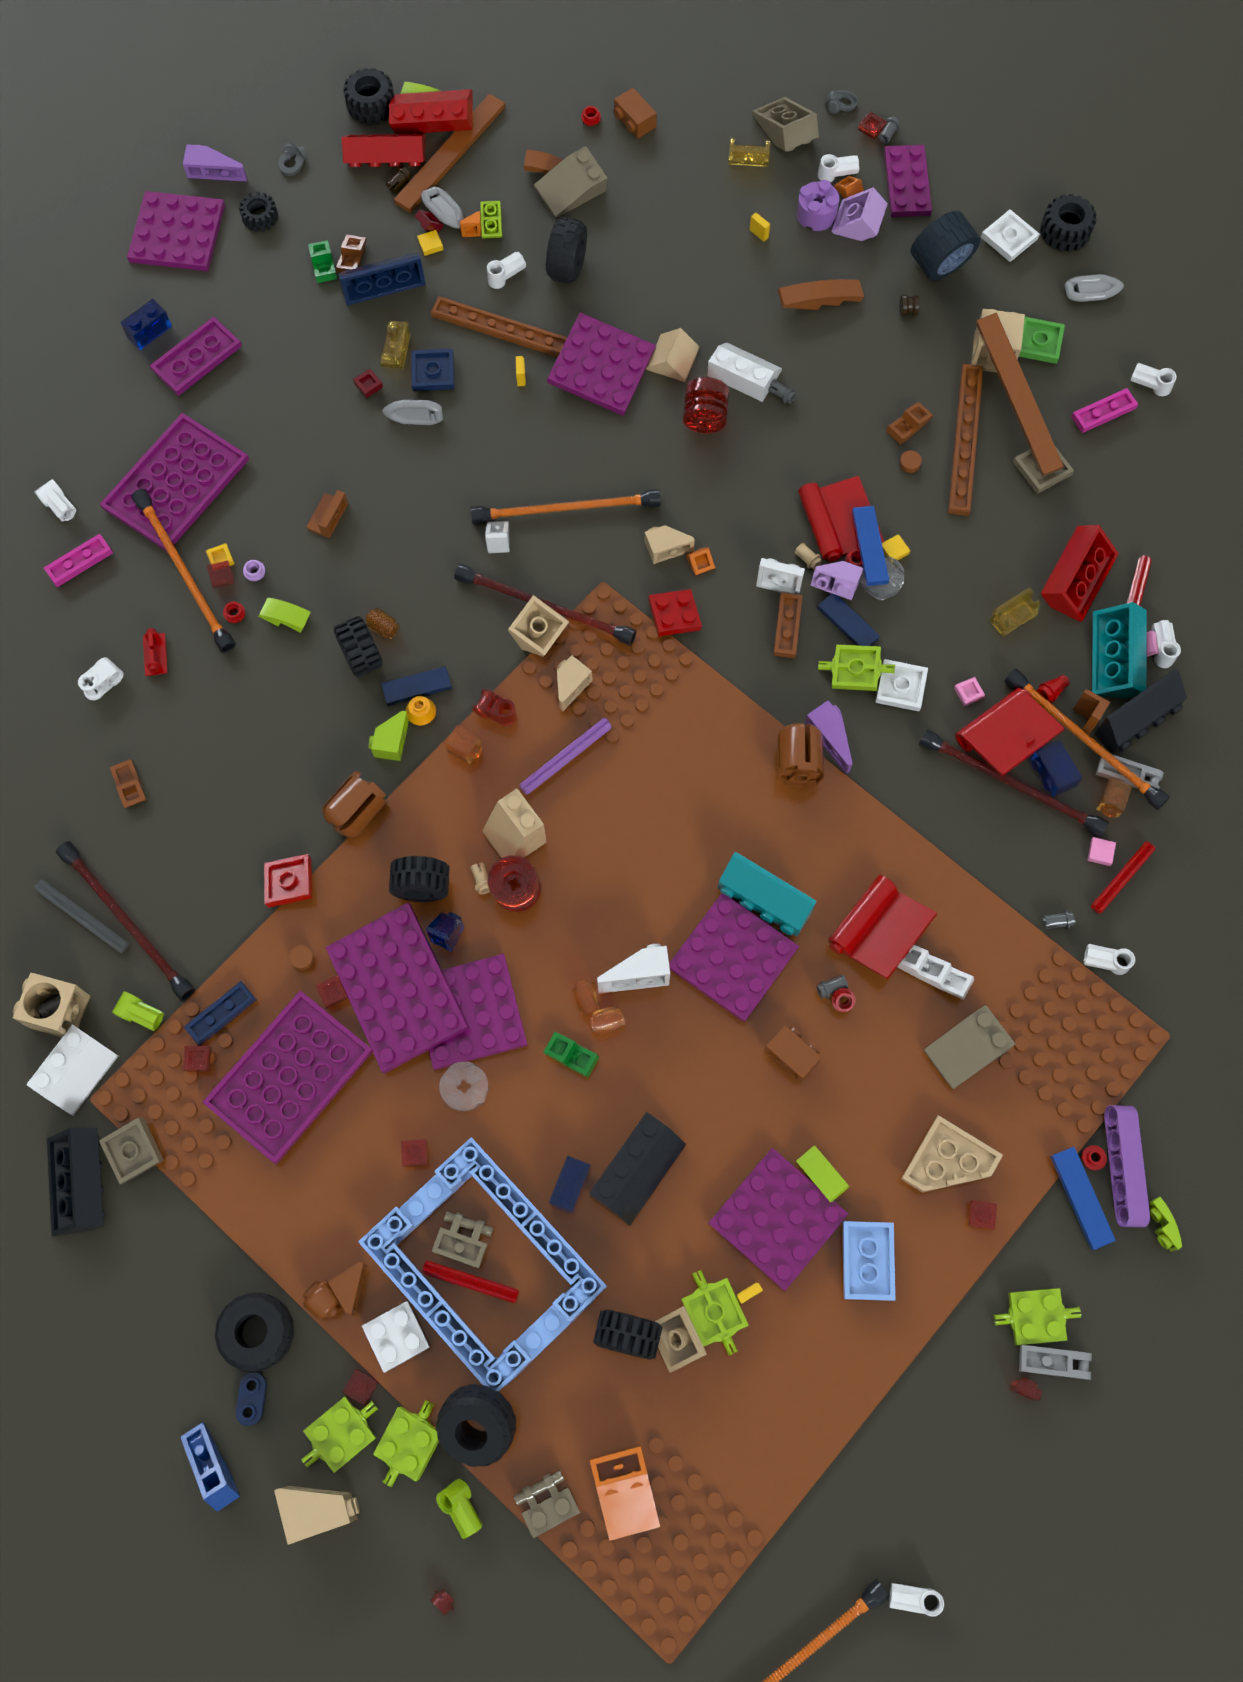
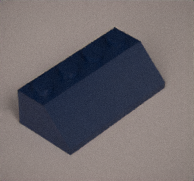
M417 252L338 273L347 306L426 285L421 257Z

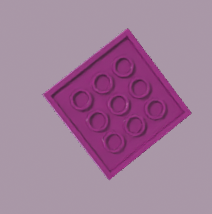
M145 191L127 255L128 261L130 263L209 271L225 208L224 200Z
M580 312L547 378V383L624 416L656 345Z
M721 893L670 961L669 968L673 973L745 1023L799 949V946L740 904Z
M504 954L442 970L469 1028L429 1050L434 1071L528 1046Z
M771 1148L708 1224L778 1287L786 1291L846 1218L848 1213L835 1201L830 1203L813 1182L776 1150Z

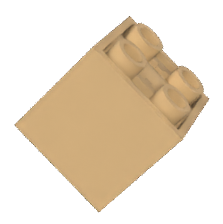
M982 309L979 319L997 312L1018 359L1022 346L1025 314L997 311L995 309ZM977 327L974 334L971 365L983 366V371L997 373Z
M30 973L29 978L23 983L21 998L13 1008V1019L30 1029L63 1037L72 1024L77 1028L79 1027L90 995L75 984ZM54 994H59L61 1001L56 1012L47 1018L40 1019L37 1008L41 1005L40 1002H44Z

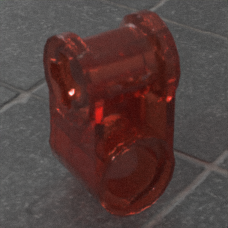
M482 689V696L477 705L472 707V711L482 718L492 720L503 726L513 725L517 720L514 703L510 699L499 696L490 690ZM505 710H510V711H511V712H510L509 714H507V715H502V714H501V713H502L503 711H505Z

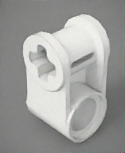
M104 657L80 676L78 685L84 691L87 699L98 700L122 680L124 673L110 659Z

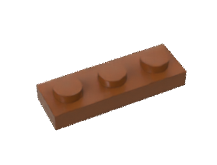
M781 593L773 656L796 657L803 595Z

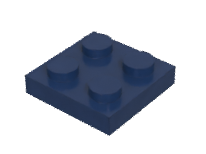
M453 349L411 350L413 391L454 389Z

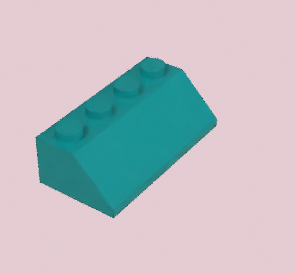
M1131 602L1093 611L1092 692L1100 697H1136L1146 690L1147 610Z
M734 852L718 883L720 893L731 899L732 897L735 898L742 907L749 911L753 909L760 914L764 921L768 923L774 922L780 926L784 933L790 936L793 934L798 937L812 915L817 902L737 852Z

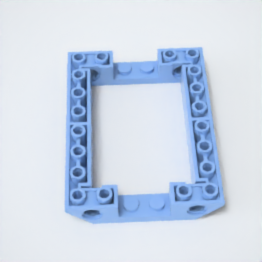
M471 1137L434 1171L436 1173L435 1176L400 1208L395 1207L358 1242L481 1384L500 1392L555 1340L607 1286ZM471 1177L477 1181L571 1285V1288L565 1293L563 1292L543 1315L516 1341L511 1342L503 1350V1353L498 1358L492 1354L398 1246Z

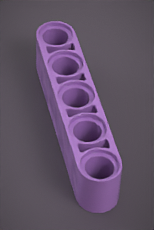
M1109 1105L1105 1109L1104 1120L1116 1221L1121 1227H1146L1150 1221L1138 1113L1133 1106Z

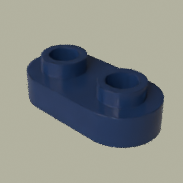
M248 1373L240 1382L236 1418L244 1426L256 1425L263 1417L267 1380L261 1373ZM252 1380L257 1384L253 1391L249 1389V1383ZM248 1407L253 1411L252 1416L249 1418L245 1416V1410Z

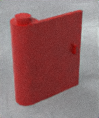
M859 476L821 488L814 482L800 487L798 494L823 560L833 562L847 555L852 550H859L852 508L870 506ZM879 529V533H880V537H881V542L883 543V542H884V539H883V536H882L881 531H880V529Z
M1017 688L955 734V738L965 751L968 752L974 749L1001 776H1004L1063 732L1065 728L1040 706L1026 689Z
M878 875L828 939L830 943L829 948L838 955L842 953L888 980L937 916V912L898 892L897 887L891 880Z

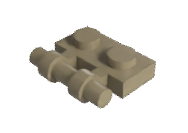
M447 1211L444 1221L452 1223L450 1230L440 1227L431 1252L480 1269L488 1244L479 1241L481 1234L491 1237L494 1227L485 1225V1221L479 1219L474 1221L465 1218L462 1213L457 1212L454 1214ZM460 1227L472 1230L471 1238L458 1234Z
M560 1470L552 1475L550 1473L543 1476V1480L532 1486L526 1485L522 1488L521 1492L513 1496L518 1506L526 1501L530 1506V1509L521 1514L532 1538L580 1513L569 1487L560 1492L557 1489L556 1485L565 1480ZM548 1489L551 1497L538 1504L535 1496Z

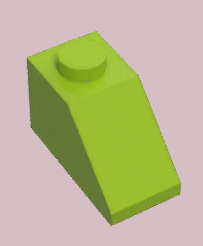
M407 711L399 712L375 728L374 736L371 735L369 739V749L372 750L374 757L401 761L409 724Z

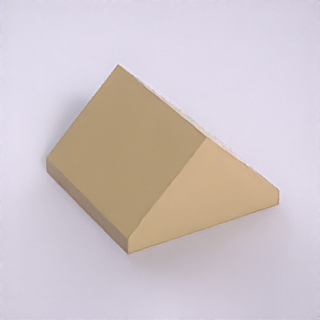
M681 328L663 333L658 339L646 370L686 382L699 351V346Z
M533 595L508 631L522 650L544 657L569 621Z
M684 1306L655 1321L663 1327L658 1349L670 1373L707 1355Z

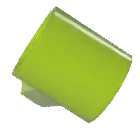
M125 991L112 1010V1013L128 1022L133 1021L152 1031L159 1028L164 1013L143 1003L141 999Z
M456 1479L437 1494L436 1501L439 1508L451 1516L462 1539H465L482 1528V1523L469 1500L471 1498L469 1486L465 1481Z

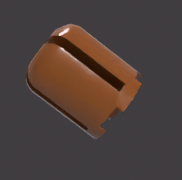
M793 723L782 728L778 734V780H783L785 786L804 788V783L816 781V784H819L824 779L823 735L814 725L806 724L804 726L803 723Z
M353 771L322 808L325 821L330 825L332 824V828L341 835L352 838L359 836L389 802L383 799L386 796L385 793L374 782L369 783L366 780H362L359 778L361 773Z

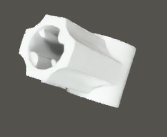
M831 154L824 155L819 165V180L832 182L838 176L857 174L859 172L858 156L852 155L837 158Z
M514 252L501 261L493 260L487 265L488 285L494 289L502 288L508 278L526 268L523 256L519 252Z
M1138 363L1130 381L1152 388L1153 392L1158 396H1167L1170 394L1177 376L1172 369L1164 368L1158 370Z
M53 479L34 491L46 507H49L62 522L69 521L74 517L76 513L75 507L64 496L63 491Z
M1161 620L1154 623L1151 627L1152 631L1156 632L1158 653L1154 655V662L1161 668H1169L1179 656L1181 648L1175 640L1173 624L1169 620Z
M1088 944L1083 961L1084 965L1111 970L1117 975H1123L1134 965L1135 956L1128 949L1116 950ZM1117 958H1123L1126 961L1127 966H1121L1120 964H1118Z
M891 1583L889 1608L922 1613L931 1617L937 1616L943 1611L944 1600L937 1591L931 1588ZM928 1595H935L937 1598V1605L932 1610H928L924 1606V1599Z

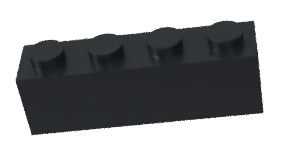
M1174 669L1105 718L1096 731L1095 736L1111 754L1118 750L1120 752L1125 751L1132 745L1131 741L1133 739H1142L1149 733L1148 729L1150 727H1159L1166 721L1165 717L1171 714L1174 716L1183 709L1182 704L1187 699L1179 671Z
M646 1112L592 1188L589 1197L630 1226L680 1155L686 1143L665 1124Z
M68 1128L47 1138L52 1236L92 1231L104 1226L105 1212L102 1208L103 1186L100 1175L102 1163L99 1159L100 1137L98 1135V1128Z

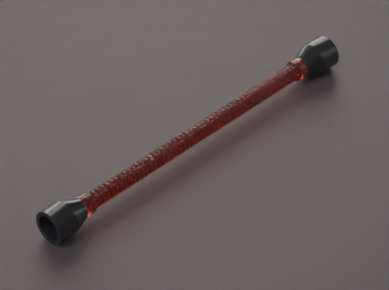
M461 563L457 566L454 574V579L462 583L482 584V586H487L490 589L492 588L525 602H529L533 596L483 577V575L477 573L471 567ZM537 597L558 614L604 632L607 631L609 635L615 637L620 643L631 646L635 640L636 629L628 626L609 625L608 623L606 624L600 620L598 621Z
M929 729L925 731L919 743L920 746L928 750L950 754V756L958 758V760L966 764L968 763L971 767H976L979 771H984L987 775H992L995 779L997 778V780L1005 782V784L1011 787L1013 786L1018 791L1021 790L1024 794H1029L1032 798L1034 797V799L1042 801V803L1050 805V807L1056 810L1058 809L1063 814L1066 813L1069 817H1074L1089 832L1099 837L1102 836L1109 821L1100 816L1088 815L1084 812L1079 813L1074 808L1071 809L1068 805H1063L1060 801H1055L1052 797L1050 798V796L1042 794V792L1036 789L1034 790L1031 786H1026V784L1021 783V781L1018 782L1013 777L1010 778L1007 774L1001 776L991 766L989 767V765L981 763L976 758L973 759L968 754H963L960 750L958 751V749L955 750L952 746L950 747L949 743L943 741L938 734Z
M67 841L57 848L56 854L63 862L72 866L74 870L80 873L117 919L121 921L128 932L132 934L139 945L167 976L166 978L170 982L175 995L181 1001L189 998L196 988L188 979L179 975L167 964L166 960L156 951L144 934L118 906L88 868L84 866L79 851L72 842Z

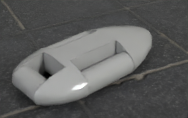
M436 186L424 190L421 198L431 213L445 225L461 229L460 221L465 219L461 207L446 191Z
M1097 274L1071 278L1066 281L1064 287L1067 298L1073 301L1086 302L1113 297L1123 289L1124 284L1117 278Z
M399 400L388 404L382 410L384 416L401 424L435 425L443 420L442 406L429 400Z

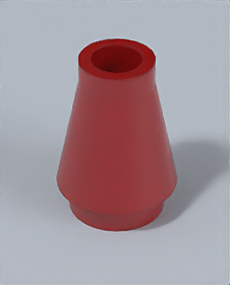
M1060 675L1057 678L1040 684L1036 692L1047 699L1049 703H1053L1064 689L1070 685V681L1065 675Z

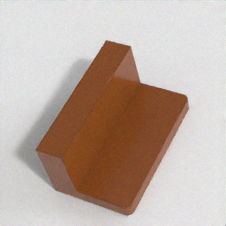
M337 490L334 496L325 493L307 525V530L330 539L349 504L345 492Z
M1085 689L1074 706L1073 711L1088 719L1082 730L1087 735H1090L1110 702Z

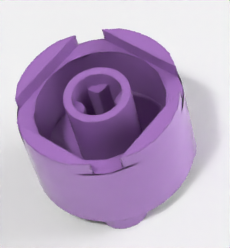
M821 180L802 186L798 199L797 219L803 227L806 228L808 226L813 231H823L832 226L837 216L839 194L830 181Z

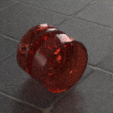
M702 377L696 378L686 385L683 423L687 428L698 433H715L726 426L729 399L727 384L715 378Z
M509 855L495 862L488 873L487 883L489 890L501 908L509 912L520 913L529 910L537 903L541 895V883L535 868L528 860L521 856ZM519 883L521 888H516L513 891L512 886H516Z

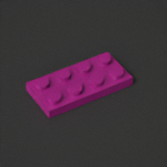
M885 146L884 159L891 217L931 216L932 205L925 146Z
M213 316L152 363L150 368L179 396L241 348L242 345Z

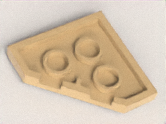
M938 1115L901 1180L923 1193L992 1176L1003 1154Z

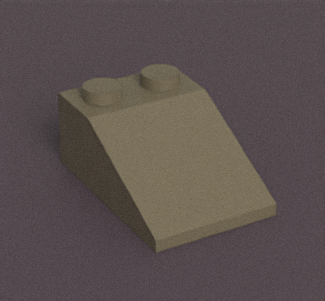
M787 97L752 110V115L774 145L785 152L792 151L799 145L808 144L813 139L819 137L817 113Z
M585 146L568 155L536 182L534 188L556 219L604 193L608 178Z
M984 1005L923 1051L953 1090L1009 1051L1015 1045V1042L987 1005Z

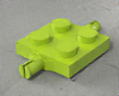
M836 645V652L832 662L819 661L818 670L832 671V689L877 691L878 679L881 673L895 674V664H882L881 647Z
M702 1270L693 1273L692 1275L698 1289L693 1294L682 1298L681 1301L703 1347L713 1342L722 1341L728 1356L738 1352L732 1336L749 1325L728 1278L717 1283L707 1284Z
M1060 1288L1008 1292L1010 1304L1008 1314H994L993 1319L997 1320L994 1321L995 1326L1010 1324L1014 1334L1015 1345L1067 1341L1066 1319L1081 1318L1080 1313H1074L1081 1312L1079 1307L1065 1309L1062 1304Z
M345 1396L303 1430L313 1447V1450L301 1459L304 1463L312 1457L305 1466L309 1468L310 1465L320 1458L335 1473L376 1439L367 1422V1418L378 1410V1407L374 1406L370 1411H367L375 1403L371 1401L363 1409L359 1410Z
M425 1400L419 1414L411 1413L402 1406L397 1407L373 1454L390 1467L383 1480V1483L387 1484V1486L393 1487L398 1474H404L415 1482L420 1480L439 1443L436 1428L427 1419L435 1406L433 1403Z

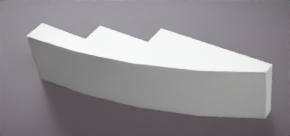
M916 945L911 948L898 966V968L962 1000L965 999L974 982V976L953 968L951 963L930 955L928 950Z

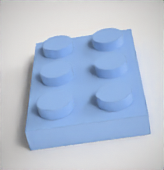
M843 1221V1299L895 1301L894 1223Z

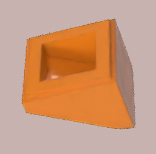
M847 176L834 185V188L844 199L864 191L862 180L852 176Z
M480 211L460 221L462 237L482 236Z
M709 547L685 554L694 575L715 568Z

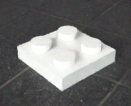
M1008 210L982 232L981 238L1011 262L1033 244L1040 234L1012 210Z
M762 558L756 586L781 593L799 595L805 569L795 564L788 565L780 563L775 559Z
M884 659L883 664H895V674L881 673L875 703L920 711L928 668Z
M408 1301L362 1325L384 1373L431 1348Z

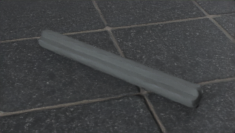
M39 880L34 888L37 892L119 953H124L129 947V944L46 881Z

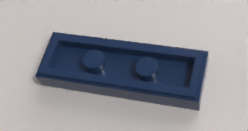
M832 593L818 605L817 609L856 646H872L879 640L880 635L838 595Z
M446 666L381 683L387 706L409 701L417 696H427L452 689Z
M240 981L186 1024L184 1028L194 1041L201 1046L257 1001V999Z

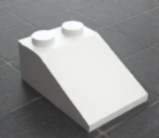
M650 944L647 948L641 949L597 978L598 994L668 986L670 968L667 946Z

